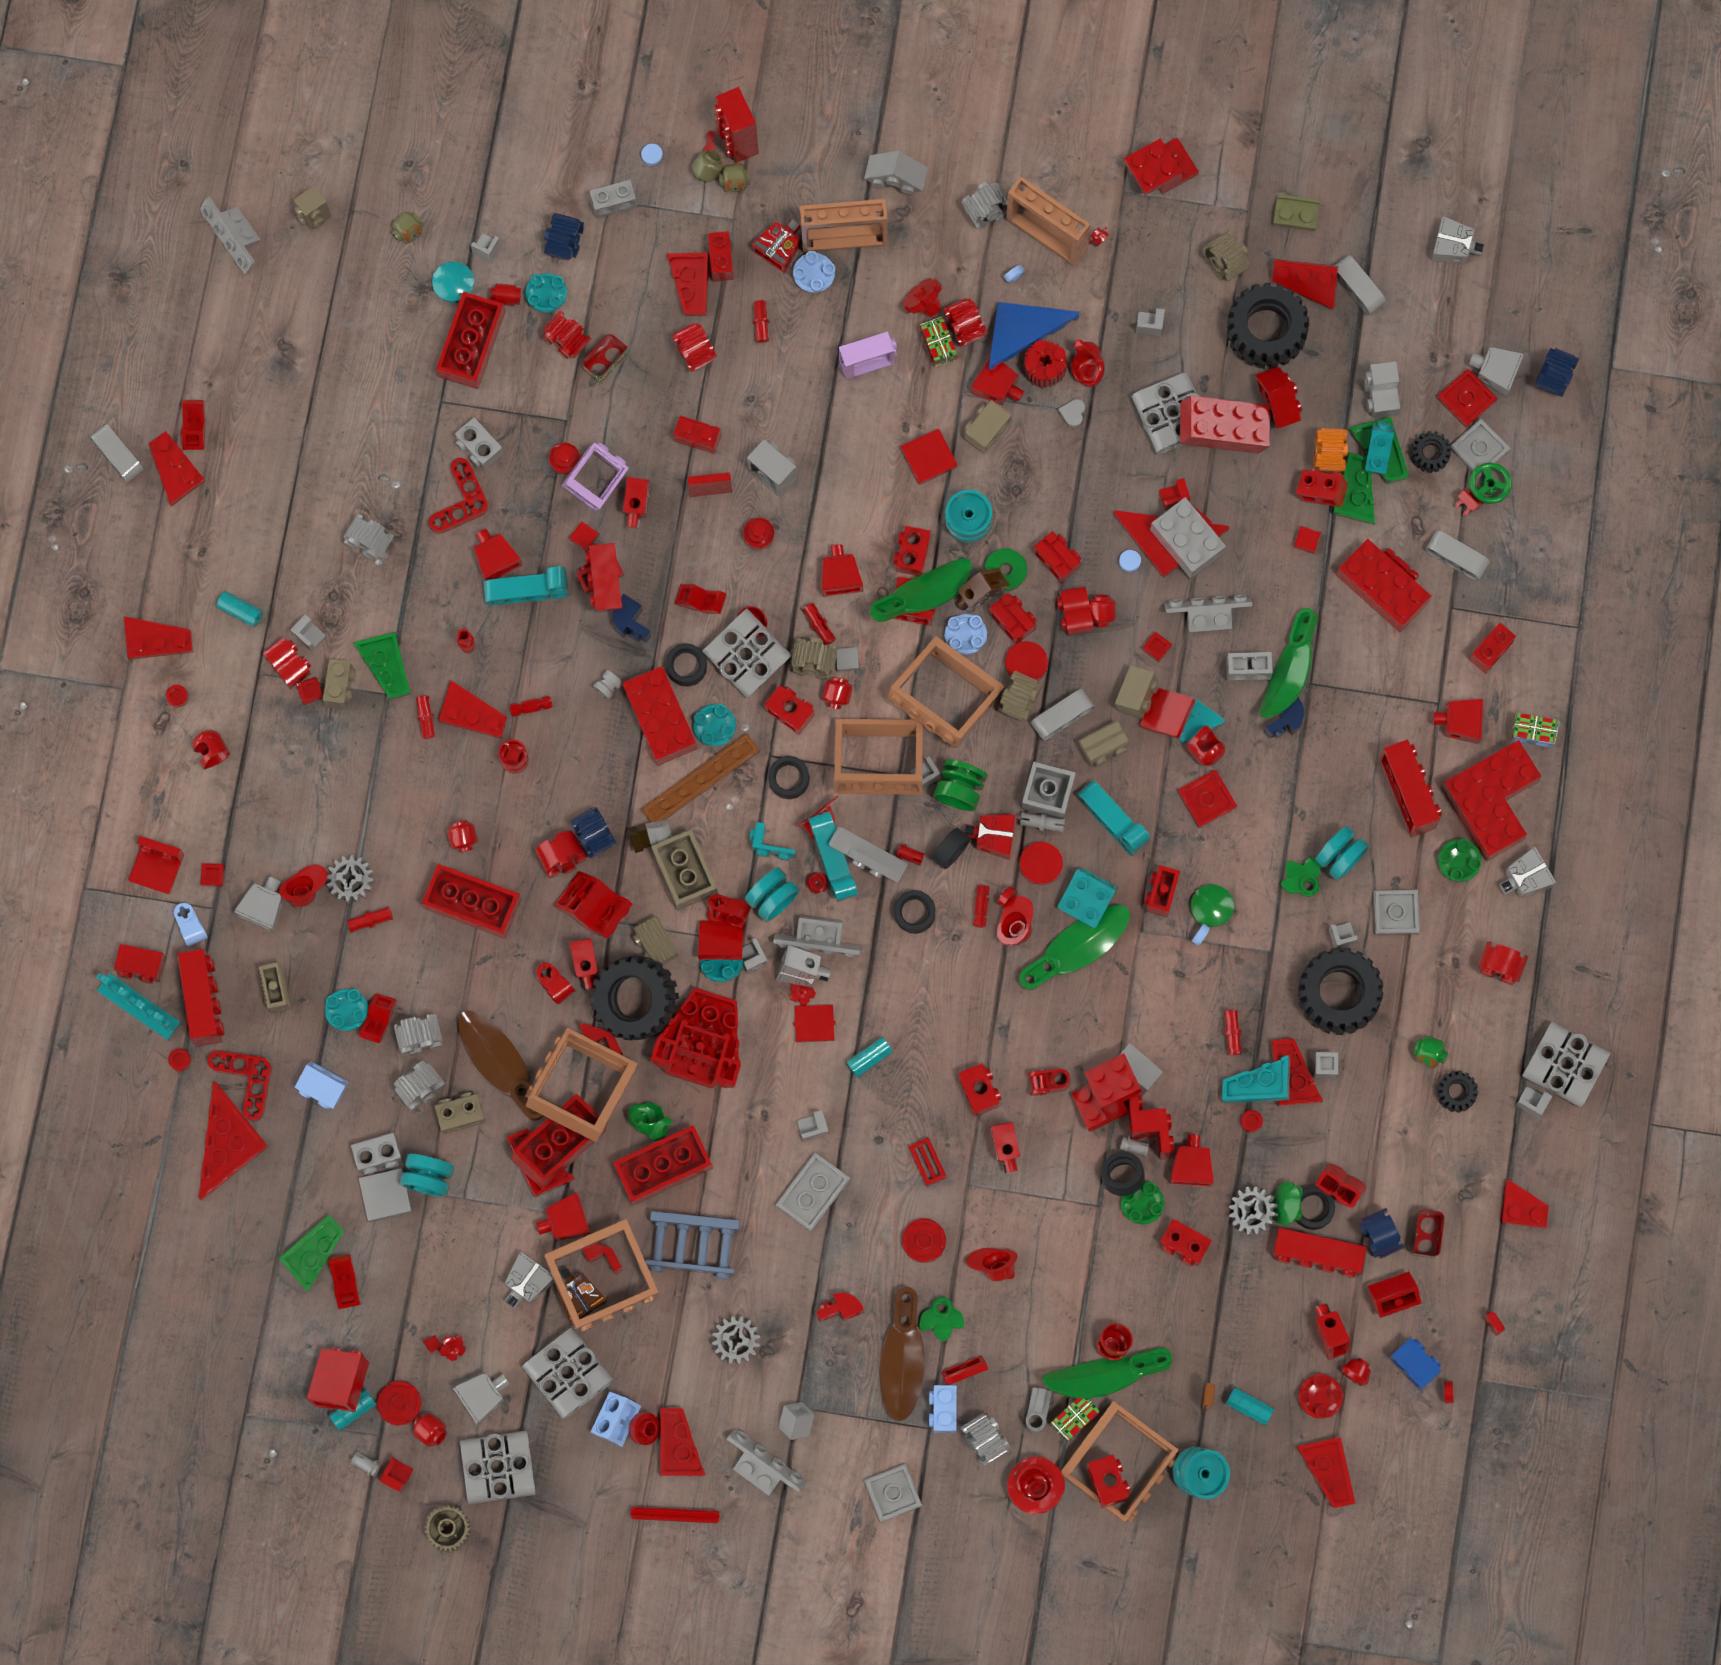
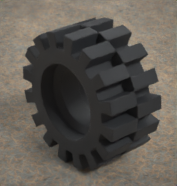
M1427 431L1426 434L1422 433L1419 438H1416L1411 455L1413 456L1412 461L1416 462L1415 466L1417 468L1420 466L1423 472L1428 470V473H1432L1435 470L1436 473L1439 472L1440 468L1443 469L1450 459L1452 448L1449 445V440L1444 439L1445 435L1441 434L1439 436L1436 431L1434 434H1431V431ZM1427 445L1436 446L1440 452L1439 456L1436 459L1426 458L1423 453L1424 447Z
M1452 1071L1450 1074H1446L1437 1087L1439 1103L1443 1104V1108L1450 1109V1112L1457 1111V1113H1461V1111L1468 1110L1474 1104L1478 1095L1477 1083L1475 1084V1079L1471 1078L1467 1072L1464 1074L1462 1071ZM1451 1085H1463L1466 1090L1465 1097L1461 1100L1453 1099L1449 1094Z

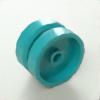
M969 489L959 491L950 498L945 510V523L951 537L963 543L978 542L986 537L991 529L993 516L992 506L987 497L979 491Z
M1348 825L1335 834L1315 858V861L1322 868L1328 867L1336 861L1330 868L1329 874L1337 881L1354 867L1370 847L1362 838L1349 845L1355 837V831Z
M780 867L766 874L752 887L745 897L746 903L751 908L760 907L758 915L765 923L782 913L800 893V888L793 881L786 882L787 875Z
M408 1154L405 1166L413 1172L402 1173L400 1186L425 1195L447 1197L450 1186L441 1179L452 1178L455 1166L432 1157Z
M1197 1446L1186 1448L1178 1455L1173 1465L1174 1482L1181 1491L1188 1495L1202 1499L1215 1498L1224 1492L1229 1484V1464L1224 1456L1217 1451Z

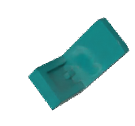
M1381 421L1378 424L1373 423L1365 466L1366 471L1386 474L1394 435V427L1390 423Z
M756 822V828H751L750 841H753L752 850L756 852L757 856L769 857V855L778 856V859L790 861L791 858L796 859V850L763 845L766 830L765 823Z

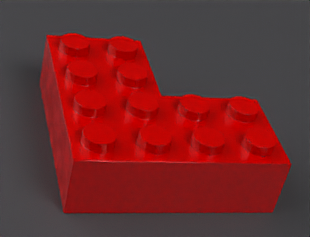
M1519 740L1450 778L1442 786L1443 792L1486 861L1521 843L1527 836L1507 800L1537 784L1542 776Z

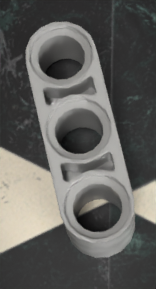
M1348 255L1334 265L1339 266L1337 280L1365 314L1370 315L1386 303L1384 295L1353 257Z
M107 423L89 436L126 483L144 471L141 464Z
M1436 531L1425 548L1426 552L1434 558L1475 581L1481 579L1490 564L1488 558L1442 531Z
M1079 689L1037 716L1031 724L1042 740L1045 741L1089 713L1095 706L1085 691Z

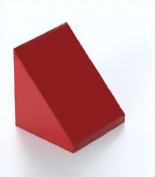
M436 1335L423 1341L431 1354L438 1351L442 1345Z

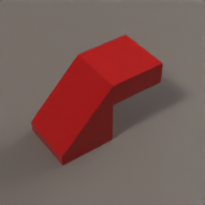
M182 400L183 425L181 436L183 450H204L206 422L204 400Z
M680 584L674 604L705 614H721L726 593L722 591H706L695 584Z
M378 993L375 994L369 1005L367 1019L360 1030L359 1038L380 1044L387 1032L397 999Z
M584 1023L579 1025L585 1037L599 1044L606 1041L612 1051L623 1056L615 1037L612 1036V1032H606L603 1029Z
M595 1244L583 1250L589 1264L606 1256L615 1275L624 1271L612 1248Z
M351 1254L329 1258L338 1309L361 1305Z

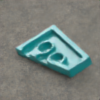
M1287 1055L1279 1061L1271 1064L1268 1062L1255 1070H1247L1223 1079L1222 1101L1224 1103L1289 1100L1290 1057Z

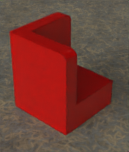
M1185 478L1176 480L1174 486L1159 490L1164 511L1169 510L1185 497L1190 502Z
M392 1457L380 1482L402 1493L413 1469Z

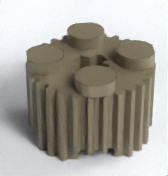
M1231 231L1223 233L1203 248V255L1206 259L1210 258L1214 266L1212 270L1220 280L1223 278L1231 280L1250 267L1246 257L1249 254L1244 244L1237 243Z
M814 637L810 638V641L796 639L790 663L793 667V672L800 676L809 674L817 675V679H829L830 674H833L838 647L823 645L822 639Z
M1014 671L1011 677L1012 681L1003 693L998 711L1020 721H1026L1034 708V701L1036 696L1039 695L1043 684Z
M450 1505L448 1507L443 1506L442 1509L438 1507V1510L434 1509L433 1513L430 1512L431 1516H427L428 1521L425 1522L427 1524L425 1526L427 1529L425 1531L427 1534L426 1538L437 1550L440 1549L442 1552L445 1550L447 1553L454 1552L455 1550L458 1551V1548L462 1549V1545H466L465 1542L469 1541L467 1538L471 1537L470 1534L472 1532L471 1525L469 1524L470 1520L459 1508L451 1507ZM453 1524V1531L443 1534L445 1531L443 1529L444 1525L450 1526Z

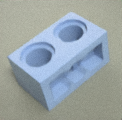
M609 1392L591 1433L622 1447L629 1434L630 1422L638 1414L641 1406L626 1397Z

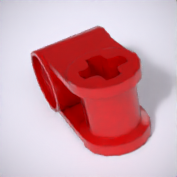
M715 894L708 899L710 909L707 911V918L710 922L739 929L744 927L751 908L744 900Z
M551 963L539 965L536 971L537 979L557 1005L561 1004L575 992V989ZM544 970H545L546 972L551 971V972H550V976H551V977H550V978H548L547 976L542 977V976H543V972H542V971H544Z
M1065 1069L1039 1070L1028 1073L1032 1087L1031 1096L1063 1092L1071 1084L1070 1074ZM1059 1075L1067 1078L1066 1083L1063 1085L1056 1084L1054 1080ZM1038 1079L1040 1080V1087H1038Z

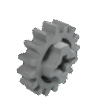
M353 855L350 856L349 860L342 856L341 863L335 860L336 867L328 868L332 875H328L327 880L331 882L327 884L328 889L334 888L331 894L333 896L338 894L339 901L346 898L347 903H350L352 898L359 902V896L366 898L365 891L371 892L372 888L369 884L374 883V879L369 878L374 873L372 870H367L370 867L368 862L362 865L363 859L359 857L355 861ZM356 867L360 868L364 872V875L358 874L356 872ZM352 872L354 879L348 884L346 879L350 878ZM336 883L343 885L345 891H341ZM362 886L359 890L354 892L356 888Z
M1256 1186L1253 1190L1251 1187H1246V1193L1239 1190L1238 1194L1240 1197L1232 1198L1236 1202L1235 1205H1229V1208L1234 1210V1213H1231L1229 1217L1236 1219L1233 1225H1240V1232H1244L1247 1229V1234L1252 1235L1254 1231L1260 1235L1261 1229L1269 1231L1267 1225L1275 1224L1272 1216H1278V1213L1273 1212V1209L1278 1207V1205L1271 1203L1274 1196H1267V1190L1263 1189L1260 1192V1187ZM1256 1196L1253 1197L1252 1201H1246L1247 1198ZM1252 1207H1254V1210L1257 1211L1255 1215L1251 1211ZM1257 1220H1261V1221H1262L1261 1223H1259V1224H1257V1225L1251 1226V1224H1254V1222L1257 1221Z
M734 1316L731 1317V1322L723 1319L724 1326H716L719 1333L712 1334L713 1337L717 1338L716 1341L712 1342L713 1346H718L715 1353H722V1361L729 1358L730 1365H732L734 1360H737L738 1365H741V1359L749 1362L748 1356L750 1354L756 1356L753 1349L760 1348V1345L755 1343L756 1340L760 1339V1335H754L758 1328L750 1327L752 1324L751 1320L744 1323L742 1316L739 1321H736ZM735 1326V1329L730 1333L725 1332L728 1328ZM744 1328L750 1333L751 1339L745 1338L743 1334ZM739 1331V1338L742 1343H737L734 1349L731 1338L734 1339ZM721 1341L728 1344L730 1347L729 1353L723 1349ZM743 1348L748 1349L743 1354L737 1355L739 1350Z

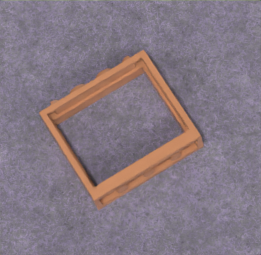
M1020 176L1008 192L1006 219L1067 262L1076 266L1088 250L1090 224ZM1019 207L1024 210L1022 215L1018 213ZM1079 224L1084 226L1080 231L1076 229Z
M886 199L800 206L803 252L888 245ZM807 218H812V222H807ZM880 223V224H870V225H858V226H846V227H833V228H821V229H808V228H819V227H832V226H844V225ZM883 237V241L877 242V238ZM807 243H813V247H807Z
M935 636L892 685L887 698L894 703V706L900 707L907 712L910 718L919 721L928 731L935 733L945 743H949L957 749L998 701L1005 686ZM930 655L988 696L959 731L901 689Z
M836 719L834 794L922 795L923 724L914 719ZM842 736L916 737V774L841 773Z
M567 1028L564 1035L559 1034L554 1043L557 1046L555 1051H549L544 1061L547 1063L545 1069H539L535 1080H537L536 1085L529 1087L525 1095L528 1098L526 1107L597 1142L631 1081L638 1063ZM566 1046L622 1073L595 1125L539 1097Z
M627 1219L544 1254L545 1261L575 1330L581 1329L583 1332L593 1328V1323L602 1320V1323L615 1318V1313L622 1311L625 1314L634 1310V1305L640 1302L646 1305L656 1300L655 1296L659 1293ZM624 1232L649 1290L579 1319L555 1262Z
M1113 1401L1061 1472L1066 1481L1100 1506L1096 1493L1071 1474L1115 1414L1168 1453L1124 1513L1114 1506L1103 1508L1125 1524L1127 1520L1132 1522L1139 1511L1136 1510V1507L1139 1503L1145 1504L1152 1495L1149 1490L1153 1484L1158 1486L1166 1476L1162 1473L1167 1466L1172 1468L1178 1457L1176 1455L1178 1449Z

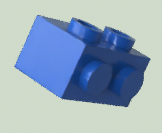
M1410 1338L1391 1355L1390 1359L1421 1391L1442 1371L1439 1368L1441 1364L1434 1356L1429 1357L1424 1352L1425 1347L1418 1339L1413 1340Z

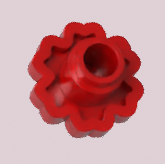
M932 278L923 280L918 286L913 287L907 293L906 299L902 302L903 308L908 313L916 314L922 312L928 317L936 315L942 307L938 299V293L942 290V285L937 279L932 280Z

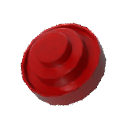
M559 443L549 453L551 468L563 475L570 474L581 459L579 450L570 443Z
M757 517L751 519L743 529L745 543L753 549H765L774 540L775 531L773 525L764 518Z
M639 1412L636 1414L629 1426L631 1439L636 1444L644 1446L655 1442L660 1431L658 1418L649 1412Z

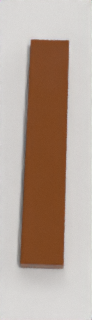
M745 734L641 809L650 822L666 820L750 760L760 750L748 734Z

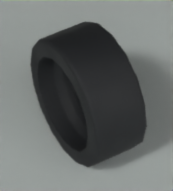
M687 643L677 645L671 649L666 657V670L669 678L679 686L689 687L698 684L704 678L707 671V661L702 650L693 644ZM691 653L698 659L699 669L693 676L682 677L674 670V661L680 654Z
M781 757L773 762L769 769L768 781L770 788L780 798L789 800L798 798L805 793L809 786L810 776L808 767L797 757ZM783 766H794L801 772V783L795 789L785 790L778 785L776 775Z
M958 827L953 829L937 847L932 855V860L946 870L963 853L971 838Z
M912 890L905 892L898 898L895 904L894 916L896 923L902 930L908 933L918 934L925 932L932 926L935 920L936 908L934 901L928 894L922 891ZM910 900H920L927 906L928 915L920 924H910L903 918L902 908Z
M1117 1152L1110 1155L1102 1166V1179L1106 1189L1117 1196H1129L1136 1193L1142 1187L1145 1180L1144 1169L1140 1159L1128 1152ZM1120 1165L1133 1166L1136 1170V1176L1126 1183L1113 1182L1110 1178V1173Z
M1316 1186L1303 1189L1301 1203L1308 1196H1319L1326 1203V1214L1318 1221H1310L1302 1215L1297 1223L1305 1229L1318 1230L1330 1223L1335 1213V1202L1331 1195L1324 1193Z

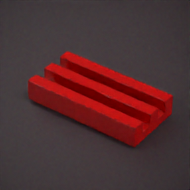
M929 1137L908 1146L926 1187L947 1178ZM922 1145H927L939 1170V1176H936ZM917 1147L919 1148L920 1153L926 1163V1166L932 1176V1179L930 1180L928 1179L925 1170L919 1160V1157L915 1151V1148Z
M978 1356L943 1370L941 1375L948 1386L989 1369L983 1356Z

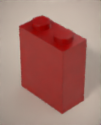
M333 1347L330 1350L321 1349L307 1400L315 1407L355 1412L370 1362L359 1351L351 1350L349 1353Z

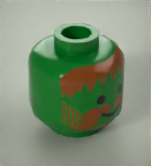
M1426 1036L1418 1040L1414 1055H1416L1417 1062L1431 1068H1436L1439 1063H1445L1448 1051L1445 1050V1043L1443 1041Z

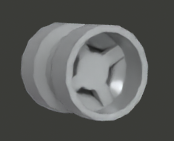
M606 670L603 674L604 680L597 681L593 688L603 698L610 700L614 689H619L623 684L616 675Z

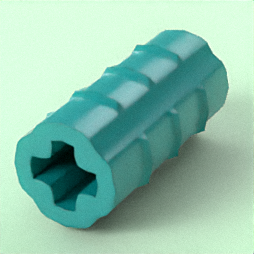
M227 591L220 595L216 607L225 612V614H229L253 628L259 624L263 616V610Z
M881 1037L846 1063L858 1078L873 1066L885 1060L893 1051L886 1040Z
M1237 1387L1234 1388L1226 1403L1235 1411H1239L1266 1426L1275 1409L1266 1404V1402L1260 1401Z
M364 1389L361 1391L355 1412L335 1410L329 1414V1417L339 1431H341L356 1419H359L364 1413L369 1412L377 1404L370 1393Z

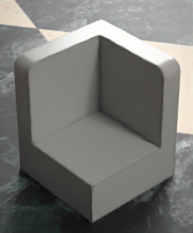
M482 233L477 243L473 242L471 244L472 253L492 263L502 246L500 237L495 236L493 239Z
M1156 308V314L1139 312L1136 333L1161 336L1165 309Z
M304 615L291 629L292 635L311 652L326 637L307 615Z
M929 756L922 763V790L940 780V772ZM916 768L911 770L910 774H916Z
M1350 922L1339 926L1335 924L1330 925L1329 933L1334 948L1342 949L1357 944L1358 937L1354 935Z
M756 938L752 939V943L743 947V965L748 974L768 965L767 959Z
M1316 1052L1314 1078L1336 1079L1338 1076V1053Z
M1526 1087L1516 1106L1539 1119L1552 1096L1546 1092L1542 1095Z
M822 1110L814 1112V1116L797 1121L803 1142L829 1135Z
M803 1402L784 1405L779 1429L790 1440L808 1437L814 1413Z

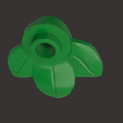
M1310 856L1304 865L1294 861H1287L1285 872L1288 878L1281 882L1283 889L1291 894L1301 893L1305 897L1316 895L1320 888L1318 881L1320 867L1315 859ZM1310 883L1313 888L1307 890L1304 885Z
M946 1297L935 1299L931 1308L924 1311L920 1319V1330L927 1331L933 1329L935 1336L941 1342H945L951 1336L953 1328H964L962 1313L954 1309L952 1302ZM945 1305L947 1309L942 1313L939 1312L938 1307Z

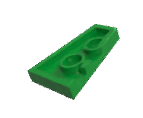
M1391 417L1350 427L1349 431L1367 456L1373 423L1387 422L1394 427ZM1395 428L1386 474H1381L1387 484L1409 478Z
M1349 452L1343 474L1348 483L1342 508L1335 507L1333 514L1375 525L1372 472L1365 470L1367 457Z
M395 632L353 642L390 700L411 695Z
M328 1215L279 1258L307 1292L310 1290L344 1231Z

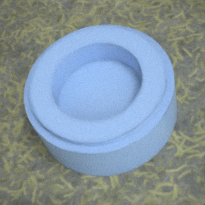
M648 144L642 149V160L646 165L656 166L660 164L663 159V153L658 145Z
M1018 265L1006 273L1004 278L1008 283H1012L1025 274V269L1022 265Z
M1134 550L1124 551L1119 559L1121 569L1128 573L1137 571L1141 564V557Z
M1203 923L1191 942L1197 946L1200 945L1208 934L1210 927Z

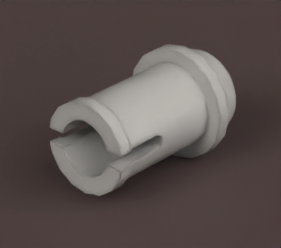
M1130 1136L1123 1137L1120 1150L1146 1157L1149 1143L1130 1139Z
M359 1451L351 1461L352 1465L367 1472L369 1477H375L381 1468V1465L378 1464L379 1461H373Z

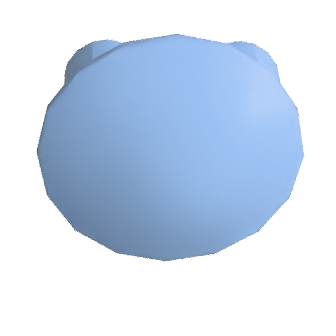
M808 251L796 261L793 267V277L801 289L807 292L818 293L826 290L832 284L835 278V266L826 256L815 251Z
M961 614L949 619L944 636L949 646L960 654L968 655L976 653L984 646L988 632L980 616Z

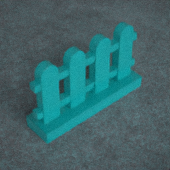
M100 973L97 975L96 978L101 983L97 990L98 993L167 1041L171 1039L182 1024L109 973L107 977Z

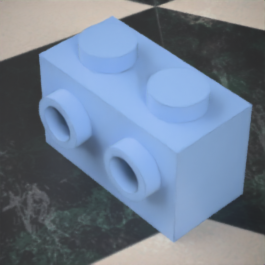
M311 1061L304 1068L294 1088L298 1089L302 1096L318 1100V1104L322 1107L334 1109L339 1104L350 1082Z
M934 1385V1391H929V1405H934V1414H929V1427H934V1433H956L957 1386Z

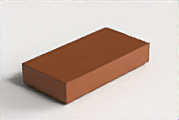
M1207 1383L1204 1387L1201 1410L1210 1411L1213 1407L1215 1384Z

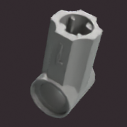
M1042 1388L1032 1389L1025 1427L1029 1433L1037 1435L1044 1431L1052 1391ZM1032 1418H1038L1041 1420L1042 1425L1038 1428H1033L1029 1421Z

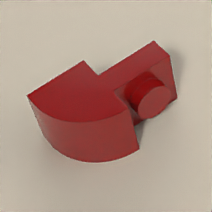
M848 1293L833 1294L835 1304L827 1302L819 1306V1311L816 1312L819 1322H823L841 1314L845 1322L863 1314L864 1308L855 1296Z

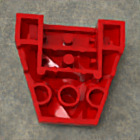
M695 987L677 1014L670 1020L665 1030L656 1039L650 1061L657 1067L663 1068L667 1075L707 1088H714L715 1085L722 1088H734L741 1067L738 1049L740 1043L737 1033L739 1027L737 1001Z

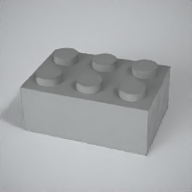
M1186 497L1151 524L1150 531L1190 579L1225 553L1226 545Z

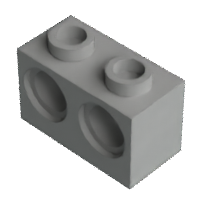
M631 180L590 190L596 219L637 208Z
M475 417L455 433L457 440L455 443L462 452L467 451L471 455L469 457L471 462L476 467L481 466L484 471L504 455L502 447ZM469 434L476 435L473 441L465 440ZM484 449L490 451L489 455L487 456L479 455V453Z
M1272 652L1228 653L1226 659L1227 681L1271 680Z
M394 1133L351 1145L360 1174L371 1175L376 1173L378 1168L382 1167L391 1169L397 1167L398 1163L403 1161ZM387 1147L394 1149V1153L390 1157H384L382 1154L383 1150ZM364 1154H372L371 1162L367 1164L361 1162Z

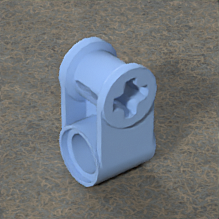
M187 903L177 905L174 909V916L187 947L207 939L204 928L191 905ZM183 910L188 913V918L186 919L182 916Z

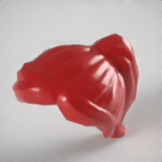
M1077 339L1074 344L1077 353L1073 358V362L1070 363L1072 375L1075 380L1088 387H1093L1099 384L1104 376L1105 364L1100 355L1101 350L1093 342Z

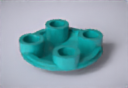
M452 261L444 263L437 268L433 274L432 285L438 297L455 304L460 301L463 292L470 293L472 291L475 281L473 273L468 266L461 262Z
M550 273L532 275L525 289L526 300L536 311L545 313L559 309L567 298V287L563 278Z
M722 704L707 705L694 716V733L698 740L705 745L712 747L722 746L729 742L735 734V717Z
M744 959L701 960L700 966L702 973L708 979L714 982H727L739 975L743 969Z
M341 989L327 997L325 1016L329 1024L335 1029L351 1031L360 1027L366 1020L368 1003L357 989Z

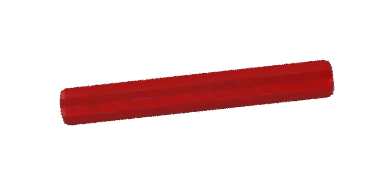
M631 1507L630 1517L636 1520L719 1523L720 1513L719 1511Z

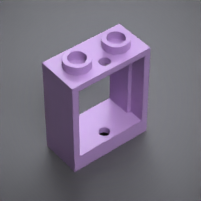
M888 331L839 347V361L846 380L895 364L897 345L894 337L890 338Z
M595 442L588 447L561 486L594 511H597L602 507L629 467L625 465L626 462L621 457L611 455L605 445ZM592 453L617 471L599 498L574 480Z

